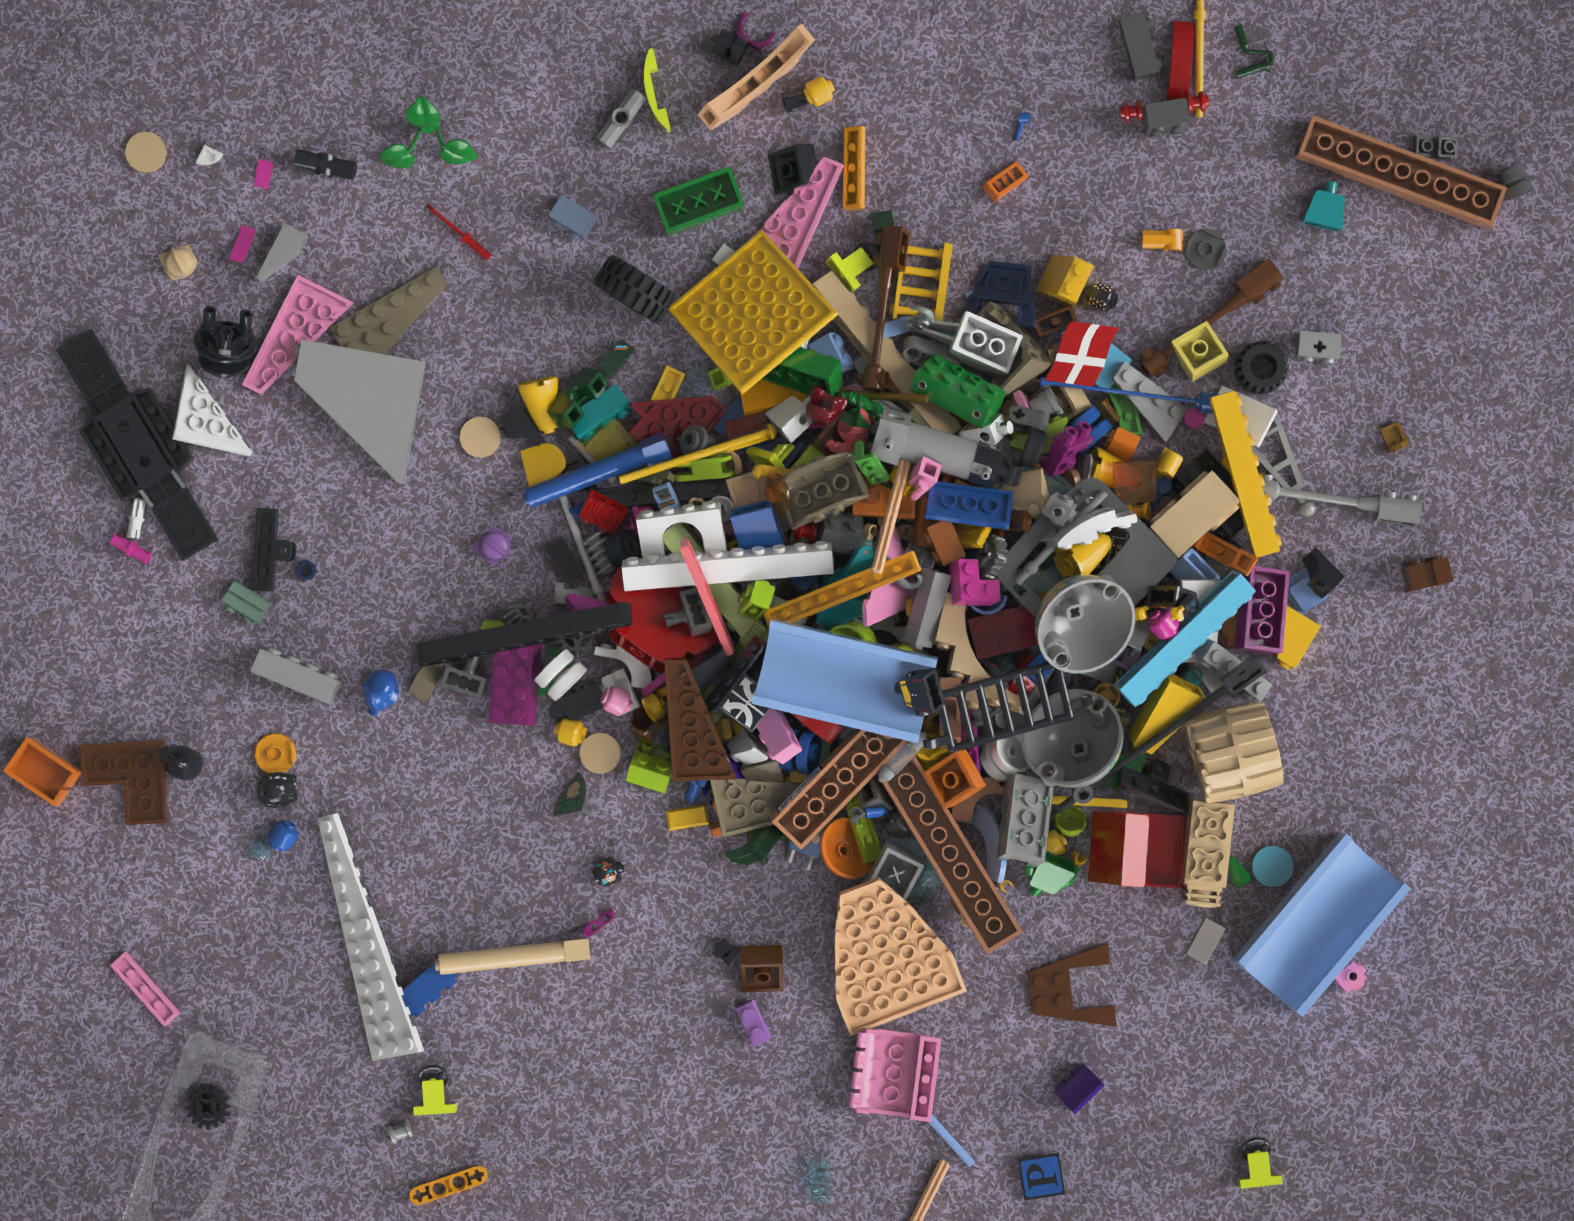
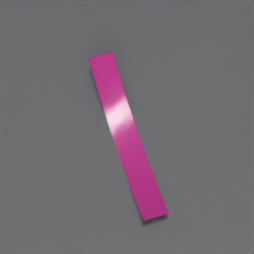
M259 159L253 186L268 189L273 162ZM241 226L229 257L230 260L244 263L256 229Z

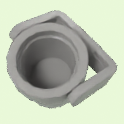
M1045 384L1037 391V396L1029 401L1032 409L1046 411L1050 414V419L1064 413L1049 385Z

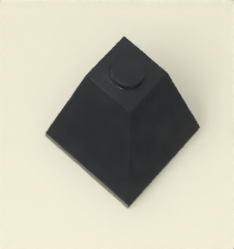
M795 144L768 155L775 195L807 185L817 165L813 144Z

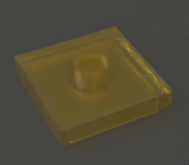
M612 418L584 447L597 460L639 445V443L615 418Z

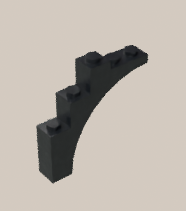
M718 643L687 660L702 696L707 688L732 666ZM666 694L661 698L665 704L662 708L667 716L649 726L652 732L649 736L655 746L659 744L663 751L667 750L671 757Z

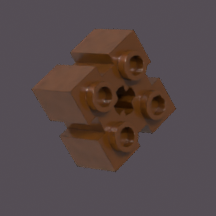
M1441 555L1425 558V563H1422L1421 559L1405 563V567L1400 569L1406 593L1454 582L1448 557L1442 558Z

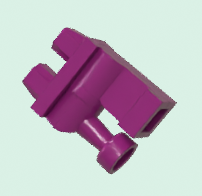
M1082 421L1076 427L1069 426L1063 432L1054 435L1053 440L1055 442L1050 446L1049 455L1042 457L1038 464L1051 477L1064 473L1066 469H1072L1077 461L1075 455L1079 451L1086 449L1088 444L1092 443L1094 439L1090 435L1092 427L1086 421Z

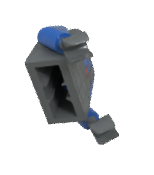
M877 774L857 793L863 811L859 807H854L848 815L854 816L850 820L851 823H857L861 817L865 819L883 817L888 811L893 810L894 804L882 783L879 782Z

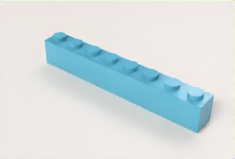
M1232 570L1199 602V607L1194 613H1188L1184 616V620L1179 621V631L1173 638L1159 640L1114 684V687L1133 706L1136 707L1142 704L1153 690L1161 686L1162 681L1167 676L1175 673L1177 667L1192 656V652L1197 647L1204 645L1207 638L1222 627L1224 621L1233 617L1237 609L1242 604L1247 603L1256 590L1241 573Z

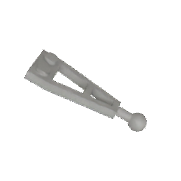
M1275 416L1264 438L1277 431L1286 459L1272 467L1254 446H1251L1252 453L1257 455L1259 463L1273 476L1274 480L1282 488L1301 490L1304 487L1283 426L1277 416ZM1287 465L1290 466L1296 482L1292 487L1277 472ZM1296 498L1300 504L1299 511L1301 515L1310 517L1315 513L1316 507L1312 501Z

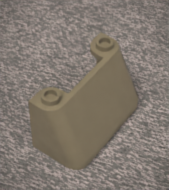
M989 301L977 314L979 317L1023 336L1009 374L991 373L994 377L991 383L1006 391L1005 396L1044 372L1051 365L1050 360L1027 329L1017 326V316L1010 309Z

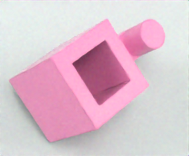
M923 456L913 466L908 484L915 487V491L911 494L912 500L919 499L937 483L942 467L941 464Z

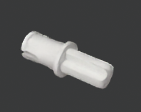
M142 498L133 499L131 515L128 516L130 520L127 538L131 537V539L137 540L140 538L141 525L145 520L143 519L146 502Z

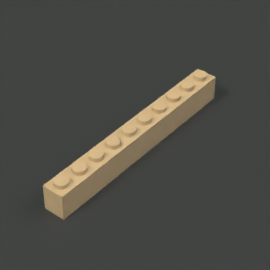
M831 270L812 285L837 311L838 315L833 321L871 365L877 322H874L869 316L868 310L857 302L855 294L851 290L848 291L843 285L841 277L835 275ZM885 335V339L883 337L879 366L889 372V389L893 393L916 394L910 391L917 370L913 369L908 361L904 359L903 353H900L895 348L893 340ZM900 401L908 412L916 408L927 423V427L958 435L962 428L955 416H952L946 409L931 401H928V403Z

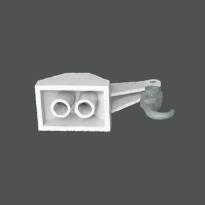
M918 305L911 306V310L921 313H916L909 318L906 325L907 329L950 345L949 351L955 357L976 369L1000 375L1009 374L1023 337L1022 335L968 311L963 313L960 323L934 320V313L928 308ZM933 330L955 334V336L951 337Z

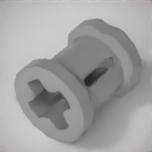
M408 1119L396 1126L387 1127L393 1144H396L398 1140L405 1137L414 1136Z

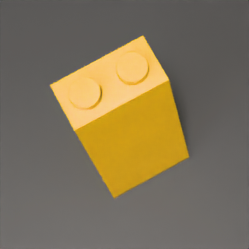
M1174 674L1167 676L1162 681L1161 686L1150 693L1128 732L1134 746L1133 748L1139 747L1202 701L1205 696L1201 688ZM1179 728L1146 752L1152 755Z

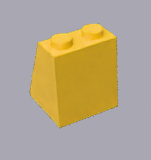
M1053 254L1035 292L1064 306L1072 305L1073 308L1094 265L1075 256Z

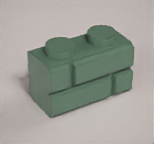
M236 580L233 581L222 599V602L226 604L224 606L225 609L234 614L238 611L243 615L241 619L251 625L253 622L259 624L272 604Z

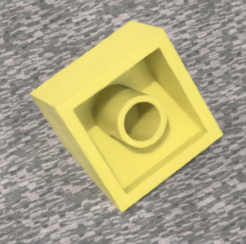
M1207 321L1171 341L1178 360L1191 382L1228 361V352Z

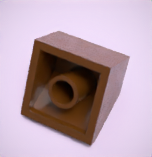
M782 945L741 946L742 992L784 991Z

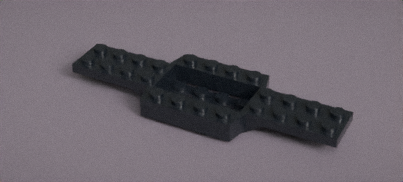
M93 329L88 330L56 350L93 413V416L79 429V432L119 499L125 502L142 496L152 509L182 561L189 559L219 540L180 475L194 460V457L185 442L172 439L175 425L154 390L149 387L131 393ZM132 401H134V403L136 404L137 408L139 409L140 413L142 414L143 418L145 419L146 423L148 424L149 428L151 429L152 433L154 434L155 438L157 439L158 443L160 444L161 448L163 449L172 466H169L167 464L166 460L164 459L163 455L161 454L160 450L158 449L157 445L155 444L154 440L152 439L151 435L149 434L148 430L146 429L145 425L143 424L142 420L140 419L139 415L134 409ZM122 420H127L130 424V428L126 432H121L118 428ZM144 455L149 456L151 459L148 467L140 465V458Z

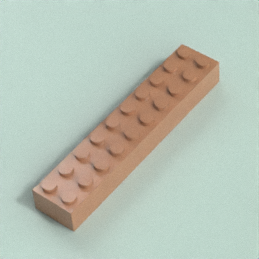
M1314 115L1308 122L1295 157L1301 161L1487 230L1494 225L1507 190L1505 186Z
M911 753L888 767L895 776L890 781L881 782L984 953L987 955L1023 933L948 808L942 807L915 754Z

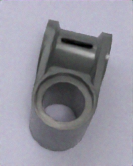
M1017 405L1011 408L1008 421H1011L1014 431L1029 434L1031 429L1046 433L1050 414L1043 410H1035Z

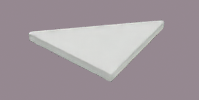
M186 364L172 439L251 456L252 451L244 443L234 425H231L225 416L226 414L208 393V389L200 378L198 379L192 367Z

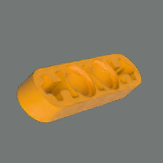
M477 1165L414 1187L410 1191V1200L415 1205H423L481 1185L486 1181L488 1172L485 1167ZM477 1169L479 1172L484 1173L481 1181L474 1178L470 1180L472 1184L468 1185L466 1172H469V1176L474 1175ZM461 1176L464 1179V1185L459 1188L454 1186V1177ZM442 1183L445 1187L444 1193L436 1194L433 1190L434 1184ZM425 1186H429V1192L432 1198H429V1194L424 1195L422 1197V1201H419L418 1198H414L416 1190H419L420 1193L427 1191V1188Z

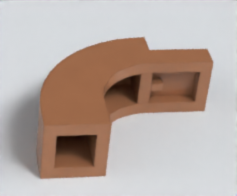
M940 678L941 690L961 685V678ZM955 695L944 698L954 742L959 743L961 742V715ZM939 715V736H942L944 732ZM947 745L940 746V749H947Z
M992 777L982 778L986 787L952 807L951 815L954 820L971 823L977 801L987 794L1004 795L1006 783L1003 782L1002 786H999V780Z

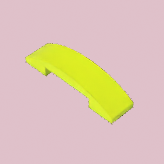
M652 48L647 53L644 66L645 91L656 120L666 132H671L666 108L659 110L657 108L650 74L658 72Z

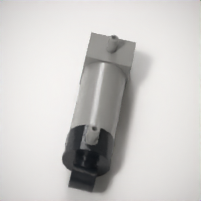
M884 407L871 453H874L880 461L897 466L899 460L916 464L924 456L941 464L940 472L965 479L968 482L992 488L995 479L998 478L1000 482L1006 485L1019 486L1025 465L1013 459H1005V461L1001 459L1004 448L911 422V415Z

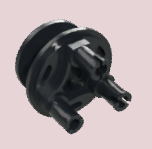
M206 306L203 309V323L194 336V345L199 352V365L206 372L219 378H229L244 373L250 365V357L257 348V340L251 328L253 313L247 309L241 310L239 324L231 321H215L217 309L213 306Z

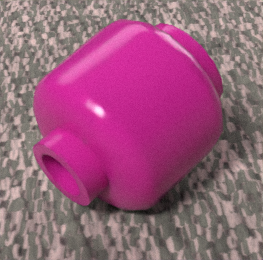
M1156 609L1149 615L1148 628L1158 639L1169 640L1178 633L1179 621L1177 619L1171 621L1169 610Z

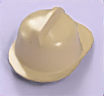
M189 245L171 247L170 251L158 254L166 273L172 280L188 277L193 273L198 264Z

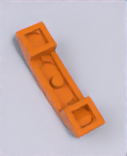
M1208 531L1191 546L1209 558L1245 576L1249 575L1258 561L1256 556L1241 548H1236Z

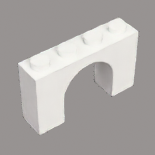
M708 501L700 506L687 504L678 509L665 507L661 511L644 510L637 514L636 523L643 558H647L650 555L666 556L663 533L669 526L679 522L689 523L700 531L705 553H710L712 550L728 551L720 503Z

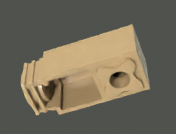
M1213 470L1209 473L1206 471L1201 473L1179 493L1181 498L1178 501L1173 499L1148 522L1150 524L1148 528L1176 558H1179L1208 530L1211 529L1213 531L1239 509L1237 504L1240 500Z
M1189 796L1181 880L1185 886L1182 888L1184 896L1182 895L1181 899L1187 905L1206 908L1220 907V892H1222V888H1226L1235 811V804L1230 800L1207 803L1201 797Z

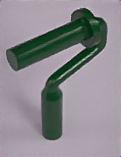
M1238 25L1234 27L1240 47L1244 53L1268 55L1269 62L1264 58L1261 63L1236 70L1237 78L1263 70L1270 72L1269 67L1275 62L1273 53L1270 50H1249L1243 26Z

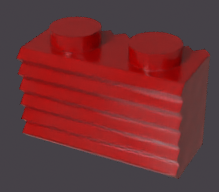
M591 489L581 506L578 516L588 524L593 523L606 533L612 532L615 534L626 516L628 507Z

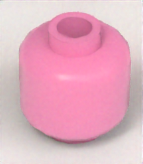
M614 685L604 690L600 703H602L605 711L620 716L624 712L630 711L633 701L630 700L631 695L629 691Z

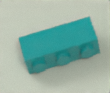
M615 384L604 391L597 400L592 399L581 406L585 415L572 430L581 443L590 441L600 431L609 429L618 419L627 417L633 409L628 405L629 402L618 385Z

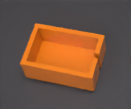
M33 737L25 738L3 770L7 775L53 806L61 805L70 792L67 787H73L82 774L80 769Z

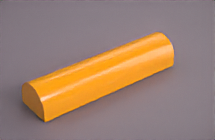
M844 127L843 209L861 211L865 208V127Z

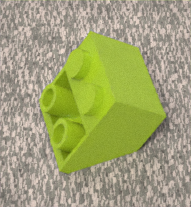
M640 737L630 763L626 781L665 794L672 775L671 757L667 750L663 751L659 744L655 746L653 742Z

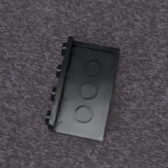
M1207 449L1171 481L1173 490L1179 494L1204 471L1209 473L1213 470L1235 494L1230 474ZM1240 508L1214 530L1216 537L1229 541L1244 527Z

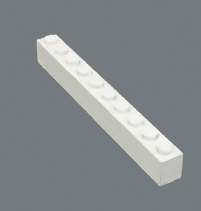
M818 541L815 544L807 545L805 543H796L793 546L779 544L771 548L756 546L747 550L734 548L731 551L723 552L721 550H712L710 553L694 552L708 584L834 574L832 544L826 541ZM672 553L663 557L650 555L647 558L629 557L626 560H622L624 591L695 585L683 555L678 553Z

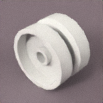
M567 649L557 657H554L534 680L541 688H545L554 682L548 690V695L554 701L562 697L587 671L580 662L575 663L569 669L567 668L574 660V656Z
M1022 734L986 743L981 747L980 759L982 766L993 779L1006 781L1013 774H1021L1030 768L1022 750Z

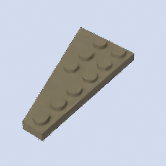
M436 266L331 326L330 329L341 347L385 354L442 292L447 283Z
M742 778L710 780L722 836L726 837L774 825L769 816L801 783Z

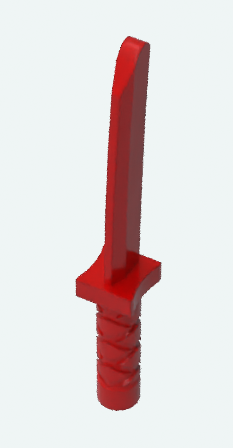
M429 204L426 206L462 237L461 241L463 243L466 242L486 261L492 256L490 252L470 237L471 234L469 232L464 234Z

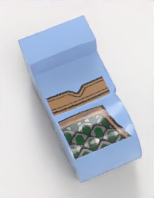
M670 482L652 488L660 511L665 507H673V509L682 508Z

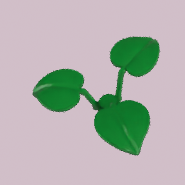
M419 95L416 101L406 110L407 121L412 125L418 126L411 146L407 149L403 144H392L386 147L380 155V161L390 167L399 169L409 168L415 162V156L410 152L413 151L421 131L430 134L435 130L440 147L443 148L440 151V157L449 164H464L476 159L478 156L472 146L464 140L452 139L446 145L443 143L439 130L440 126L438 125L441 120L440 113L422 95Z

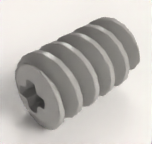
M602 530L587 537L582 544L584 547L590 546L586 553L593 554L590 557V561H597L593 566L594 569L600 568L597 576H605L618 570L606 556L604 543L608 537H601L604 533Z

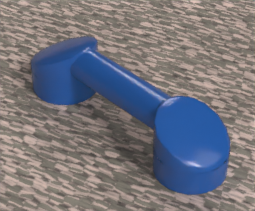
M1166 477L1159 478L1155 483L1157 491L1149 501L1151 513L1161 498L1168 495L1172 490V483ZM1140 519L1146 526H1148L1149 521H1145V519Z

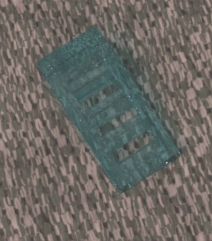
M809 1160V1202L830 1203V1160ZM813 1168H826V1172H813ZM813 1176H826V1180H813ZM813 1184H826V1188H813ZM813 1192H826V1197L813 1196Z

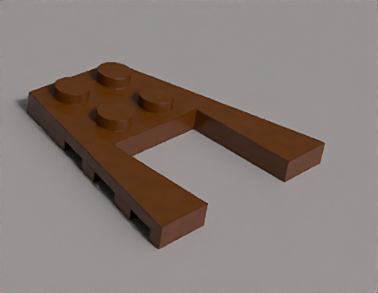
M1108 943L1027 972L1032 1014L1117 1027L1114 1005L1073 1009L1069 968L1110 964Z

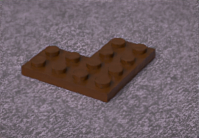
M164 740L80 745L82 786L124 784L126 825L169 823L165 763L160 762L158 755L159 751L165 747Z

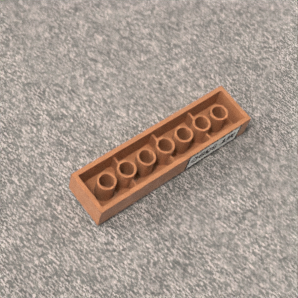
M855 728L769 816L771 822L802 850L907 741Z

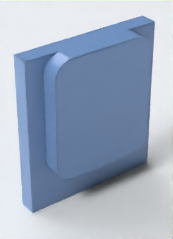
M1307 568L1302 569L1289 578L1288 598L1300 614L1305 613L1327 598L1325 596L1321 599L1307 585L1309 583Z

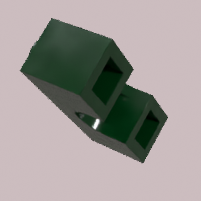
M582 368L547 412L556 426L574 429L585 415L579 405L587 399L597 400L609 384L600 371Z

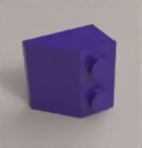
M1085 1064L1082 1066L1076 1065L1070 1071L1072 1076L1067 1081L1062 1079L1055 1086L1057 1090L1054 1093L1074 1114L1105 1086Z

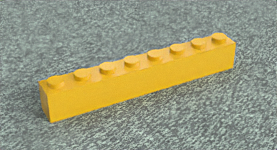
M1230 391L1209 397L1236 497L1240 500L1238 505L1252 555L1258 558L1280 551L1279 546L1282 543L1279 534H1275L1273 526H1276L1274 515L1269 513L1268 506L1271 504L1268 494L1263 492L1262 486H1265L1262 474H1258L1256 467L1259 466L1258 457L1252 453L1251 446H1254L1251 434H1247L1245 426H1248L1246 415L1242 414L1240 406H1242L1240 394Z

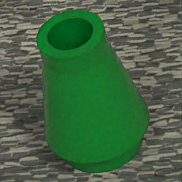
M1235 856L1230 858L1228 873L1232 884L1236 885L1238 889L1251 881V874L1239 863Z

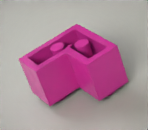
M958 559L949 564L950 575H952L950 579L952 605L991 606L1001 601L999 580L979 579L978 559Z

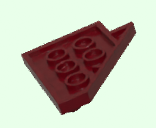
M712 395L630 402L628 405L640 415V418L628 432L639 442L663 432L672 458L662 461L665 462L684 456L680 449V442L676 439L681 437L686 427L689 425H699L704 427L708 434L728 409ZM673 467L670 469L676 472L678 468Z

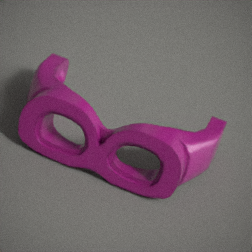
M745 13L738 24L735 37L748 41L749 46L760 52L770 44L776 32L773 31L766 41L755 42L749 40L742 30V24L748 16Z
M612 908L600 914L599 920L591 921L581 932L588 938L590 935L598 932L602 926L608 924L616 916V913ZM607 914L610 918L603 922L602 917ZM593 924H598V928L595 931L590 929Z

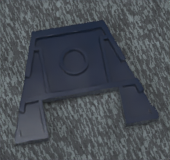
M989 261L976 283V288L968 296L966 305L958 313V318L961 319L966 311L977 315L980 312L982 301L1019 305L1017 326L1036 329L1030 267L1022 264Z

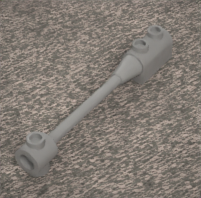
M1262 474L1265 486H1262L1263 492L1268 494L1271 505L1272 501H1275L1278 496L1356 506L1359 509L1376 513L1375 521L1412 527H1417L1420 524L1422 502L1417 501L1416 495L1406 494L1403 499L1396 498L1397 493L1384 492V496L1351 498L1280 488L1278 482L1273 480L1272 475Z

